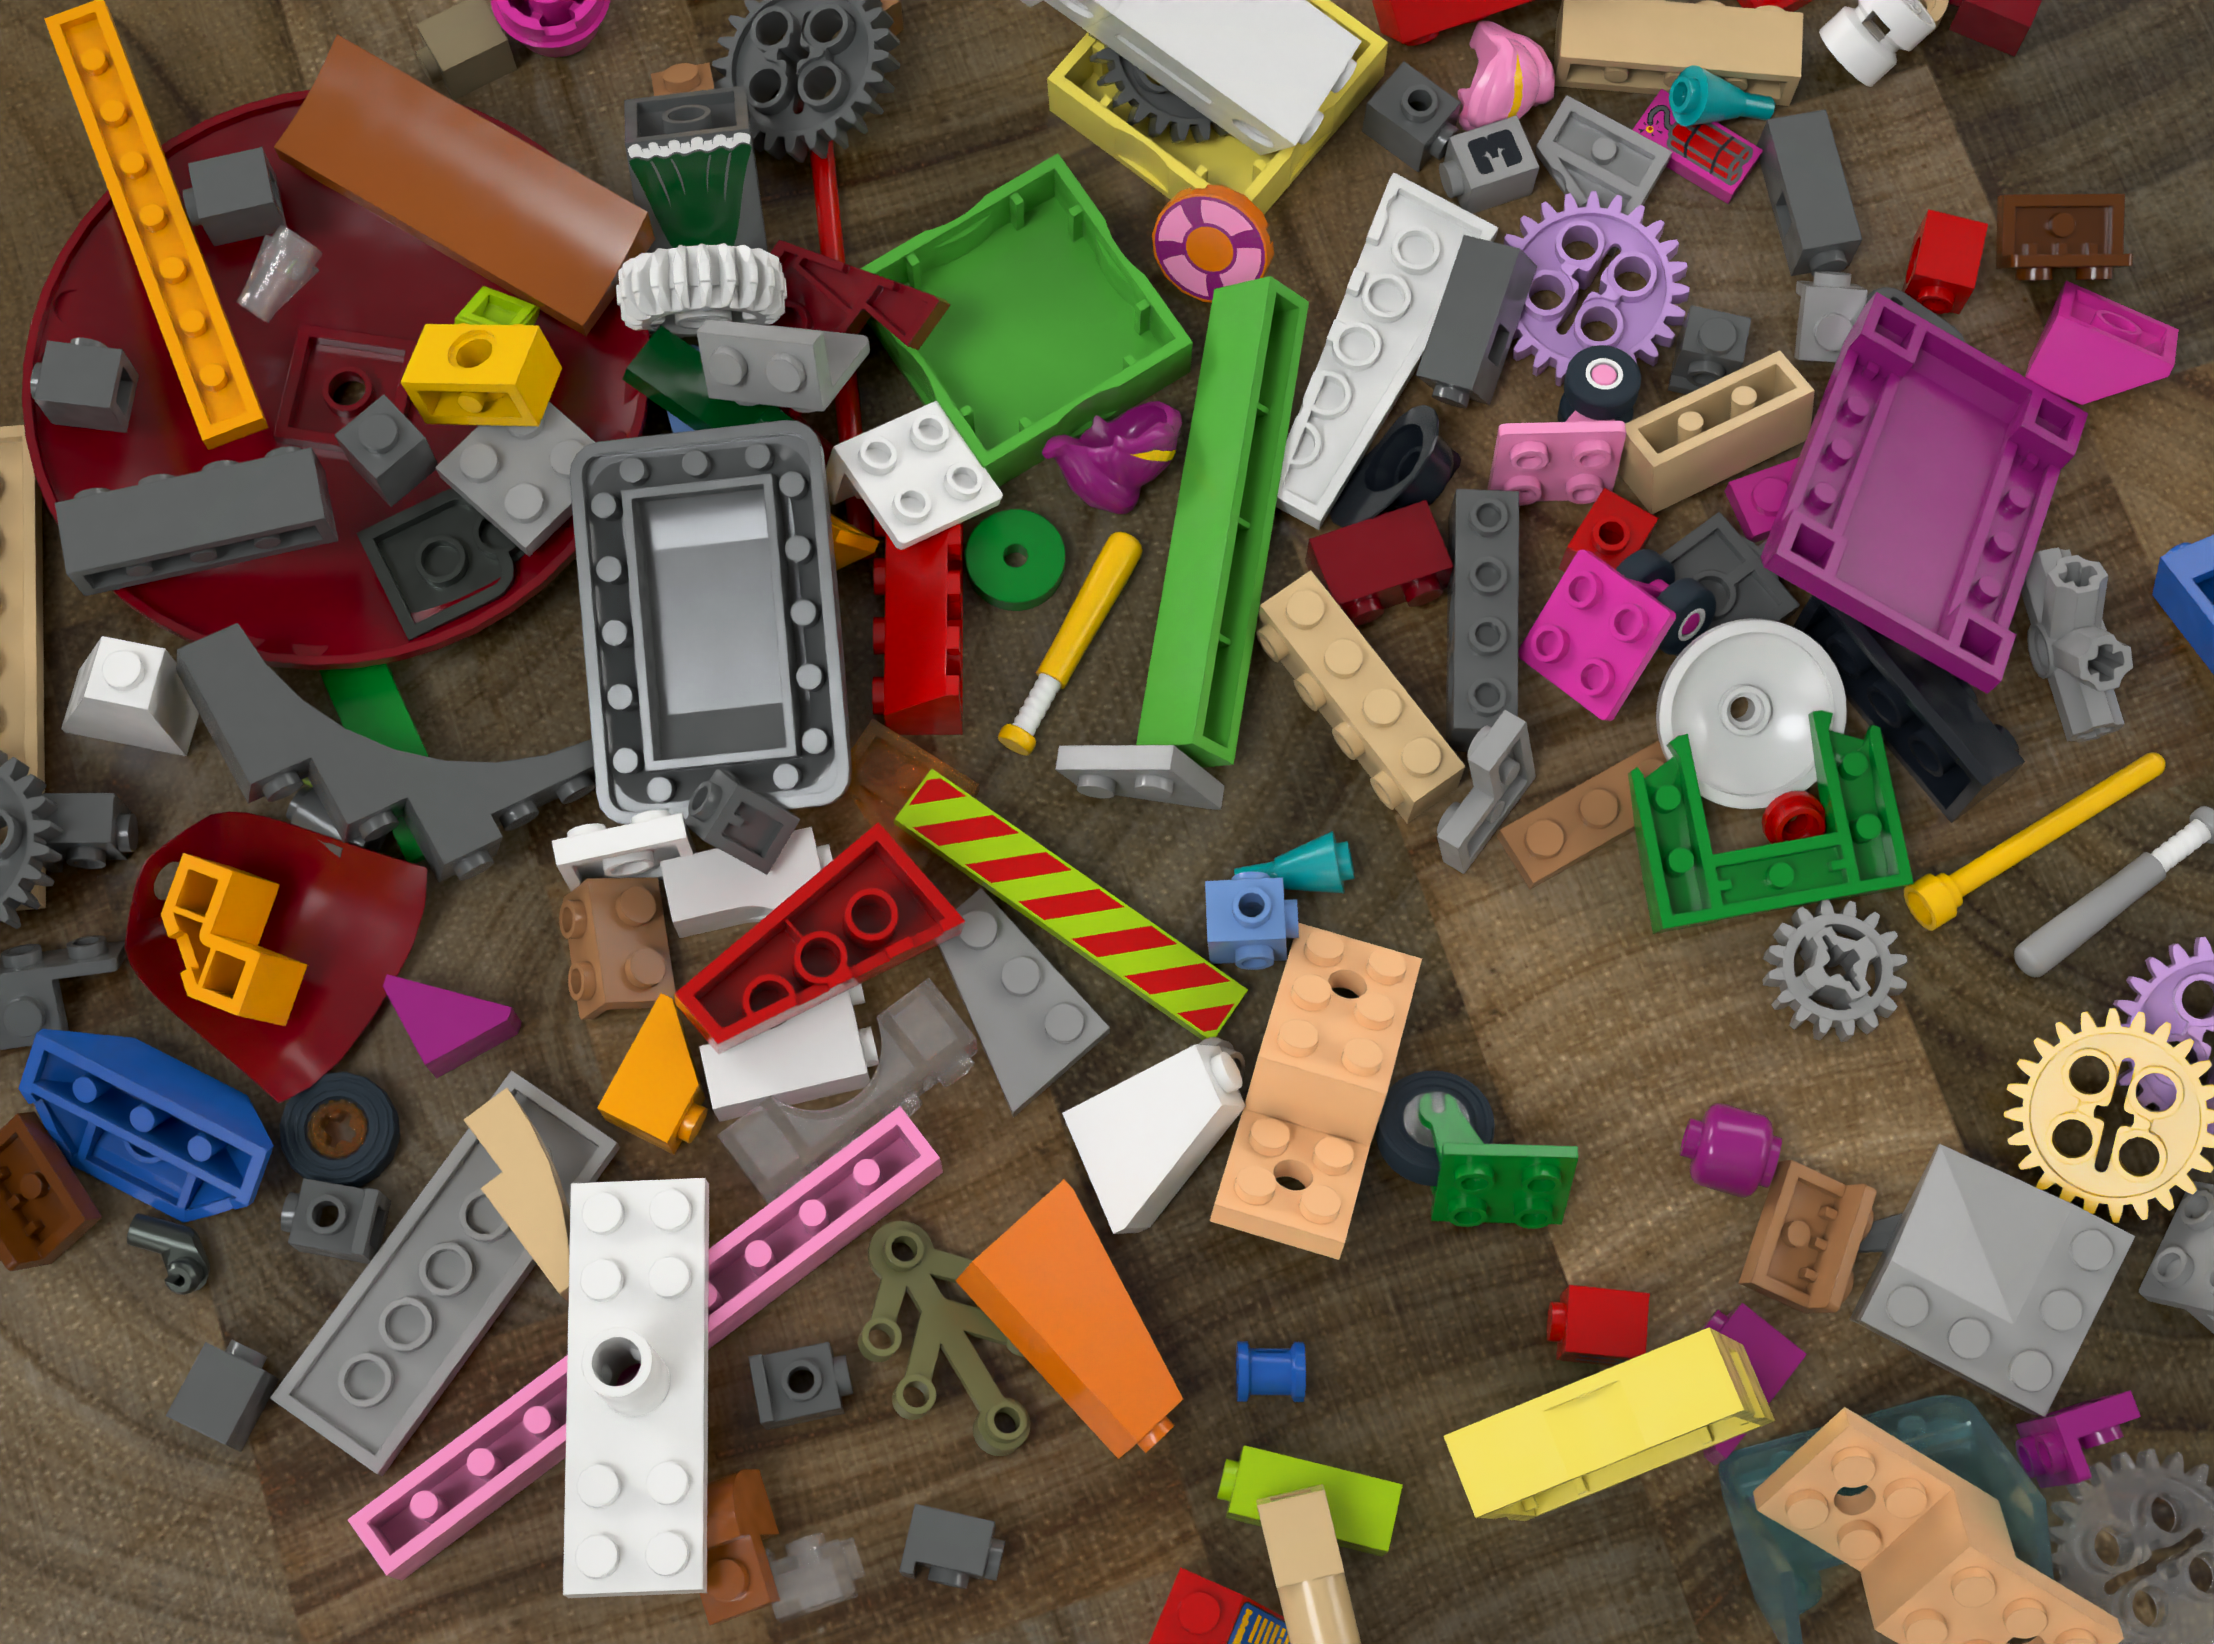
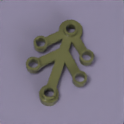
M893 1221L883 1225L876 1231L868 1247V1261L872 1271L880 1279L870 1321L866 1323L858 1338L860 1352L865 1358L873 1362L887 1361L895 1354L902 1341L901 1330L896 1324L905 1291H907L920 1315L904 1378L897 1385L892 1395V1404L895 1411L905 1419L917 1420L924 1417L932 1408L936 1400V1390L931 1381L939 1348H941L979 1411L973 1422V1436L978 1446L993 1456L1012 1454L1023 1444L1029 1435L1030 1417L1026 1409L1018 1401L1003 1397L966 1334L1006 1345L1013 1354L1021 1357L1024 1356L980 1308L945 1299L932 1279L933 1277L957 1283L956 1279L973 1260L934 1249L929 1235L914 1223ZM895 1243L908 1245L913 1252V1259L910 1261L898 1260L893 1255L891 1246ZM873 1330L886 1332L891 1340V1346L887 1349L875 1348L869 1340V1333ZM908 1387L919 1389L925 1398L924 1406L912 1407L908 1405L904 1400L903 1390ZM1006 1413L1010 1415L1015 1422V1431L1003 1433L998 1430L994 1423L995 1414Z

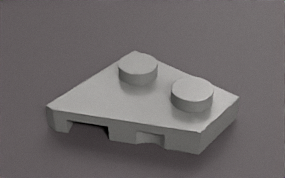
M1566 95L1539 140L1535 154L1563 194L1570 193L1578 208L1586 207L1591 191H1596L1600 208L1608 209L1616 195L1622 196L1621 213L1628 216L1636 207L1644 205L1670 161L1672 151ZM1611 248L1607 254L1613 257L1618 248Z

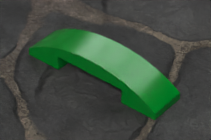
M388 663L355 669L319 670L345 729L392 749L429 757L393 679L394 676ZM397 818L399 825L392 832L406 861L416 864L424 860L425 857L404 818Z

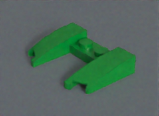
M1819 710L1808 714L1820 803L1825 810L1826 834L1713 854L1688 734L1679 735L1666 745L1673 757L1646 778H1644L1643 773L1638 767L1628 773L1636 841L1653 934L1713 924L1725 919L1819 903L1827 899L1829 901L1836 899L1840 901L1895 891L1914 884L1880 727L1875 725L1868 727L1865 738L1862 740L1829 730L1833 713Z

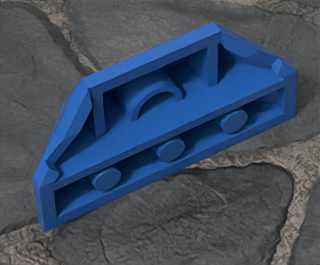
M42 1029L36 1033L18 1089L28 1104L34 1103L45 1129L70 1165L183 1223L216 1215L231 1209L247 1207L254 1202L274 1145L248 1095L136 1038Z

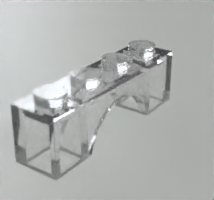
M927 978L876 1016L881 1034V1056L875 1074L868 1085L857 1096L833 1108L805 1110L787 1105L770 1095L717 1135L723 1148L767 1205L899 1106L910 1117L923 1103L919 1096L938 1082L943 1087L950 1086L962 1078L974 1066L975 1063L971 1057L978 1053L976 1037L930 978Z

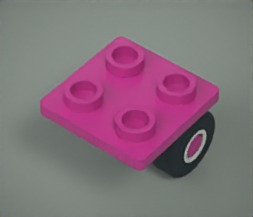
M1651 549L1634 552L1623 560L1616 570L1592 552L1579 550L1518 649V657L1599 719L1612 721L1657 648L1669 655L1680 654L1688 644L1707 631L1715 615L1716 598L1709 589L1692 578H1683L1675 581L1673 565Z

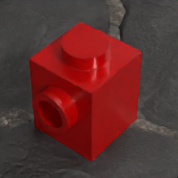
M1604 487L1568 544L1559 570L1566 572L1579 550L1592 552L1616 570L1620 563L1628 556L1644 549L1659 518Z

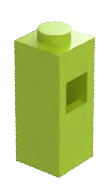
M1244 1445L1240 1453L1239 1462L1226 1459L1217 1499L1229 1501L1226 1518L1262 1527L1256 1500L1323 1484L1338 1546L1383 1557L1389 1551L1403 1484Z

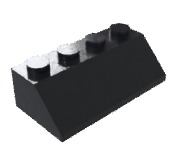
M1811 595L1793 628L1810 636L1826 651L1840 674L1846 699L1869 726L1875 725L1880 727L1883 743L1951 823L2007 782L2024 764L2025 761L2019 755V747L2014 737L2003 726L1993 724L1978 707L1976 694L1967 682L1952 676L1948 671Z

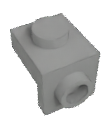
M1814 271L1813 281H1797L1796 294L1800 295L1801 299L1794 355L1796 359L1822 362L1837 361L1843 343L1867 301L1868 290L1857 284H1850V273Z

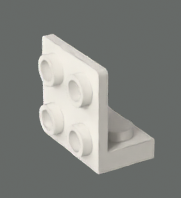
M937 401L833 446L826 467L828 495L832 504L835 505L853 496L857 499H863L895 547L900 550L998 506L1003 496L1001 490L986 469L979 463Z

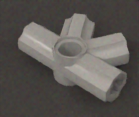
M2057 547L2038 551L2033 555L2021 594L2031 623L2027 641L2032 665L2039 677L2042 679L2048 678L2067 741H2077L2080 743L2098 739L2118 731L2125 724L2114 689L2120 687L2124 675L2133 669L2132 652L2130 646L2117 641L2114 634L2107 632L2102 620L2108 574L2101 563L2085 560L2079 555L2072 556L2070 550H2062Z

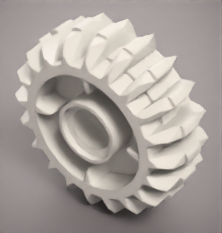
M701 243L698 246L679 245L677 248L671 249L658 248L654 253H641L637 257L629 259L618 270L619 285H616L617 305L620 306L621 318L625 321V325L633 330H649L650 334H654L662 325L679 338L697 336V330L707 319L770 325L780 319V316L785 313L784 299L787 298V289L782 265L777 256L761 248L751 249L746 245L727 246L725 243L720 245H705Z

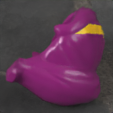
M1151 401L1127 410L1112 421H1105L1100 416L1095 415L1092 420V426L1079 439L1067 435L1052 436L1045 444L1042 455L1046 459L1054 458L1069 488L1085 504L1111 513L1125 515L1132 511L1139 501L1141 486L1154 480L1169 466L1176 453L1177 440L1181 434L1183 422L1180 412L1161 401Z

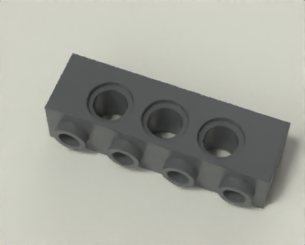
M1456 489L1449 512L1448 554L1454 567L1448 583L1446 742L1453 751L1468 752L1472 740L1480 729L1486 725L1492 727L1504 710L1518 717L1519 491Z

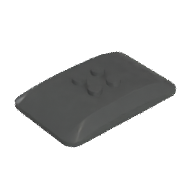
M783 420L599 441L586 445L576 454L571 463L570 488L596 794L601 810L609 819L618 824L626 825L631 824L632 817L639 813L660 809L668 810L670 815L682 813L684 820H686L689 815L688 806L693 793L704 781H709L717 769L727 773L740 784L787 810L821 807L835 803L845 795L851 783L852 765L836 562L824 452L820 438L812 428L799 421Z

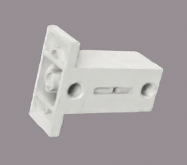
M1043 0L1020 1L1025 3L1027 6L1032 7ZM1044 0L1260 156L1296 146L1297 143L1304 145L1311 139L1324 118V114L1318 109L1330 91L1334 93L1339 92L1352 76L1357 66V62L1352 59V56L1362 42L1306 0Z

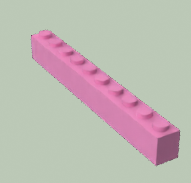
M901 1106L709 1249L708 1350L943 1173L940 1157ZM568 1355L348 1519V1522L386 1576L403 1581L566 1458ZM641 1363L626 1368L619 1376L616 1386L627 1384L633 1380L639 1372Z

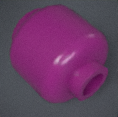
M1715 1103L1707 1109L1702 1121L1693 1118L1689 1119L1683 1135L1679 1156L1691 1159L1689 1171L1694 1183L1730 1195L1746 1198L1751 1196L1758 1186L1765 1188L1770 1186L1777 1167L1782 1138L1773 1135L1772 1123L1766 1116L1727 1104Z

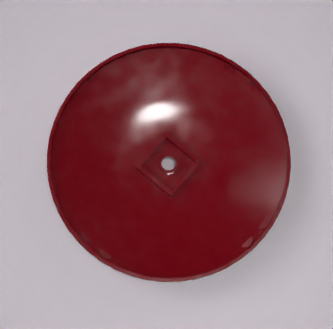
M310 90L280 94L241 105L206 119L161 145L184 207L183 189L192 188L188 163L262 147L276 174L287 231L214 247L202 225L192 226L269 428L211 450L207 449L191 412L109 190L102 195L80 221L60 251L42 288L30 324L24 355L22 408L25 438L34 474L47 506L57 524L55 503L74 499L78 492L86 489L106 488L116 490L138 485L141 479L155 474H169L176 477L200 472L204 466L215 461L232 460L241 463L265 458L268 452L280 447L293 446L301 449L312 447L326 473L338 536L337 542L112 590V592L125 604L158 627L189 643L238 623L267 666L305 670L355 669L398 662L441 649L478 633L514 612L543 590L576 558L575 535L572 515L530 557L525 554L514 563L516 567L515 581L503 597L411 641L408 640L356 533L442 491L452 489V487L441 479L437 470H435L390 507L350 465L335 434L384 394L426 438L439 464L479 425L426 424L402 386V377L425 324H454L455 317L482 286L518 299L520 298L279 159L274 146L306 99ZM464 106L465 108L471 110L472 112L478 114L479 116L485 118L486 120L492 122L493 124L499 126L500 128L506 130L507 132L513 134L514 136L520 138L521 140L527 142L528 144L555 158L545 148H543L542 146H540L539 144H537L536 142H534L533 140H531L515 128L476 109ZM617 294L587 336L582 335L539 310V316L534 325H539L562 367L549 402L595 442L642 437L647 420L649 398L623 381L622 378L626 368L649 341V330H633L625 325V321L621 318L620 306L617 305ZM73 338H89L105 344L108 348L123 349L139 374L127 433L55 425L50 422L33 399L30 389L32 370L37 362L43 361L47 341L70 343ZM350 381L360 382L365 385V393L357 403L345 406L334 402L335 391L340 385ZM500 578L454 601L424 611L411 613L415 623L424 620L495 585Z

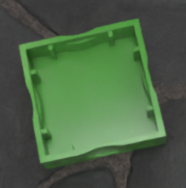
M1058 153L985 195L979 203L959 218L940 227L920 233L860 268L940 297L951 304L919 350L906 346L872 315L868 319L867 324L923 406L934 401L939 403L998 488L1045 460L1046 458L1042 455V450L1052 436L1067 435L1079 439L1092 426V420L1095 415L1100 416L1105 421H1110L1191 371L1192 340L1145 274L1139 271L1120 251L1111 236L1105 218Z

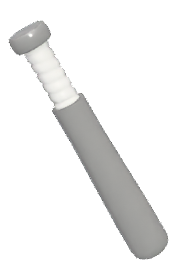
M2207 806L2197 808L2190 815V823L2183 830L2178 831L2175 836L2170 837L2167 842L2161 844L2151 854L2148 852L2141 854L2114 876L2022 941L2014 950V959L2018 967L2028 976H2043L2136 900L2166 878V872L2170 868L2176 866L2178 862H2181L2206 842L2214 844V810Z

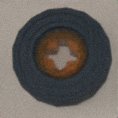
M348 1072L325 1074L312 1087L291 1097L286 1103L279 1124L281 1149L295 1172L305 1179L356 1188L380 1176L393 1160L400 1140L398 1112L388 1094L367 1077ZM346 1116H351L349 1126L355 1131L356 1137L351 1139V1143L341 1140L335 1148L329 1147L332 1137L325 1132L327 1124L330 1121L340 1124Z

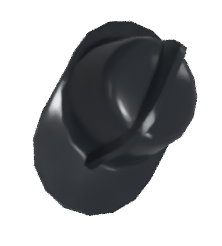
M1420 405L1408 410L1395 421L1381 441L1360 461L1330 511L1332 522L1335 525L1343 528L1370 518L1373 519L1383 510L1391 512L1427 500L1430 506L1440 496L1449 480L1459 468L1461 458L1439 435V418L1435 409L1426 405Z

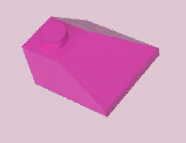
M2065 281L2029 360L2025 377L2066 401L2069 399L2081 405L2168 377L2175 364L2179 329L2069 281Z

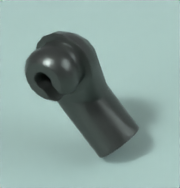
M140 1213L135 1215L128 1230L127 1244L161 1254L169 1276L164 1281L172 1292L187 1295L193 1291L200 1290L208 1279L210 1263L198 1233L184 1225Z

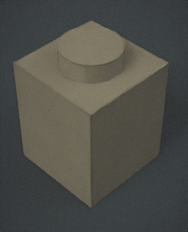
M465 0L416 24L424 45L423 48L415 51L417 58L431 84L433 85L442 80L453 101L517 70L508 39L485 0Z

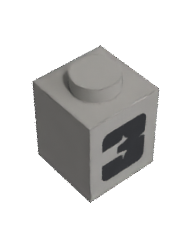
M1517 115L1449 137L1444 162L1439 165L1441 182L1449 198L1457 197L1461 208L1472 214L1532 195L1539 170V165Z

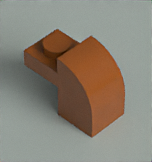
M743 1469L708 1482L707 1593H700L709 1625L721 1624L780 1602L762 1542L764 1539L778 1535L779 1531L759 1469Z

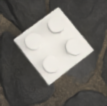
M650 810L632 817L631 824L606 829L604 824H585L569 830L566 838L553 840L556 865L570 891L572 892L587 878L658 877V880H663L660 861L676 857H686L696 853L695 845L682 813L670 815L668 810Z

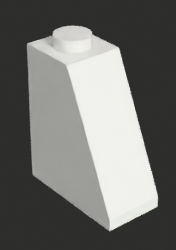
M102 636L78 671L61 729L66 733L187 756L199 712L176 672L175 660L165 648Z
M1195 1044L1062 1113L1113 1234L1139 1233L1151 1227L1246 1105L1239 1092V1088L1243 1084L1240 1071L1232 1057L1228 1053L1222 1052L1220 1046Z

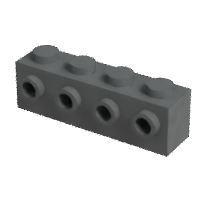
M293 446L280 447L268 452L265 458L241 463L232 460L215 461L204 466L200 472L176 477L169 474H155L141 479L138 485L116 490L90 488L78 492L74 499L55 503L66 574L84 596L338 541L326 473L312 447L306 449Z

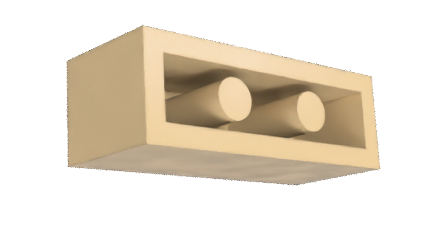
M1777 351L1625 423L1626 438L1619 463V475L1650 514L1661 511L1806 441L1811 428L1815 390L1781 351Z

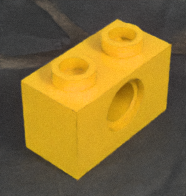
M425 324L402 377L401 384L426 424L539 427L562 367L539 325Z

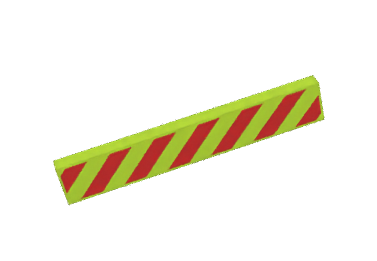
M932 768L894 819V824L1201 1040L1217 1036L1248 991L1244 986Z

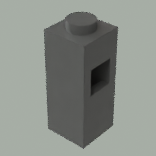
M1826 109L1767 119L1757 143V147L1763 150L1759 162L1791 276L1811 273L1814 276V271L1841 272L1850 265L1862 241V236Z
M1467 235L1463 236L1416 376L1433 389L1432 398L1459 408H1467L1469 400L1486 405L1491 404L1537 269V265L1520 248Z

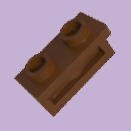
M2125 194L1999 195L1997 197L1996 269H2015V281L2053 280V269L2076 268L2075 280H2112L2114 268L2133 266V254H2123Z
M35 1111L17 1113L0 1129V1261L9 1271L52 1264L102 1218V1215Z

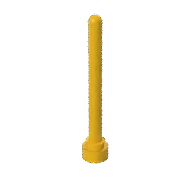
M2147 753L1949 876L1945 873H1940L1936 876L1932 874L1922 876L1914 881V884L1904 888V898L1910 912L1924 928L1930 931L1942 926L1956 917L1957 908L1962 906L1965 895L2160 776L2166 766L2164 758L2158 753Z

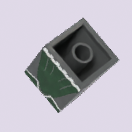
M746 86L624 100L625 148L635 205L648 212L655 241L646 253H654L658 248L671 249L677 248L679 245L698 246L701 243L705 245L725 243L727 246L746 245L751 249L761 248L768 252Z

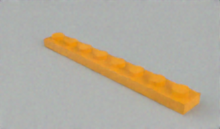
M94 0L44 18L202 441L207 449L211 450L269 428L107 4L104 0Z

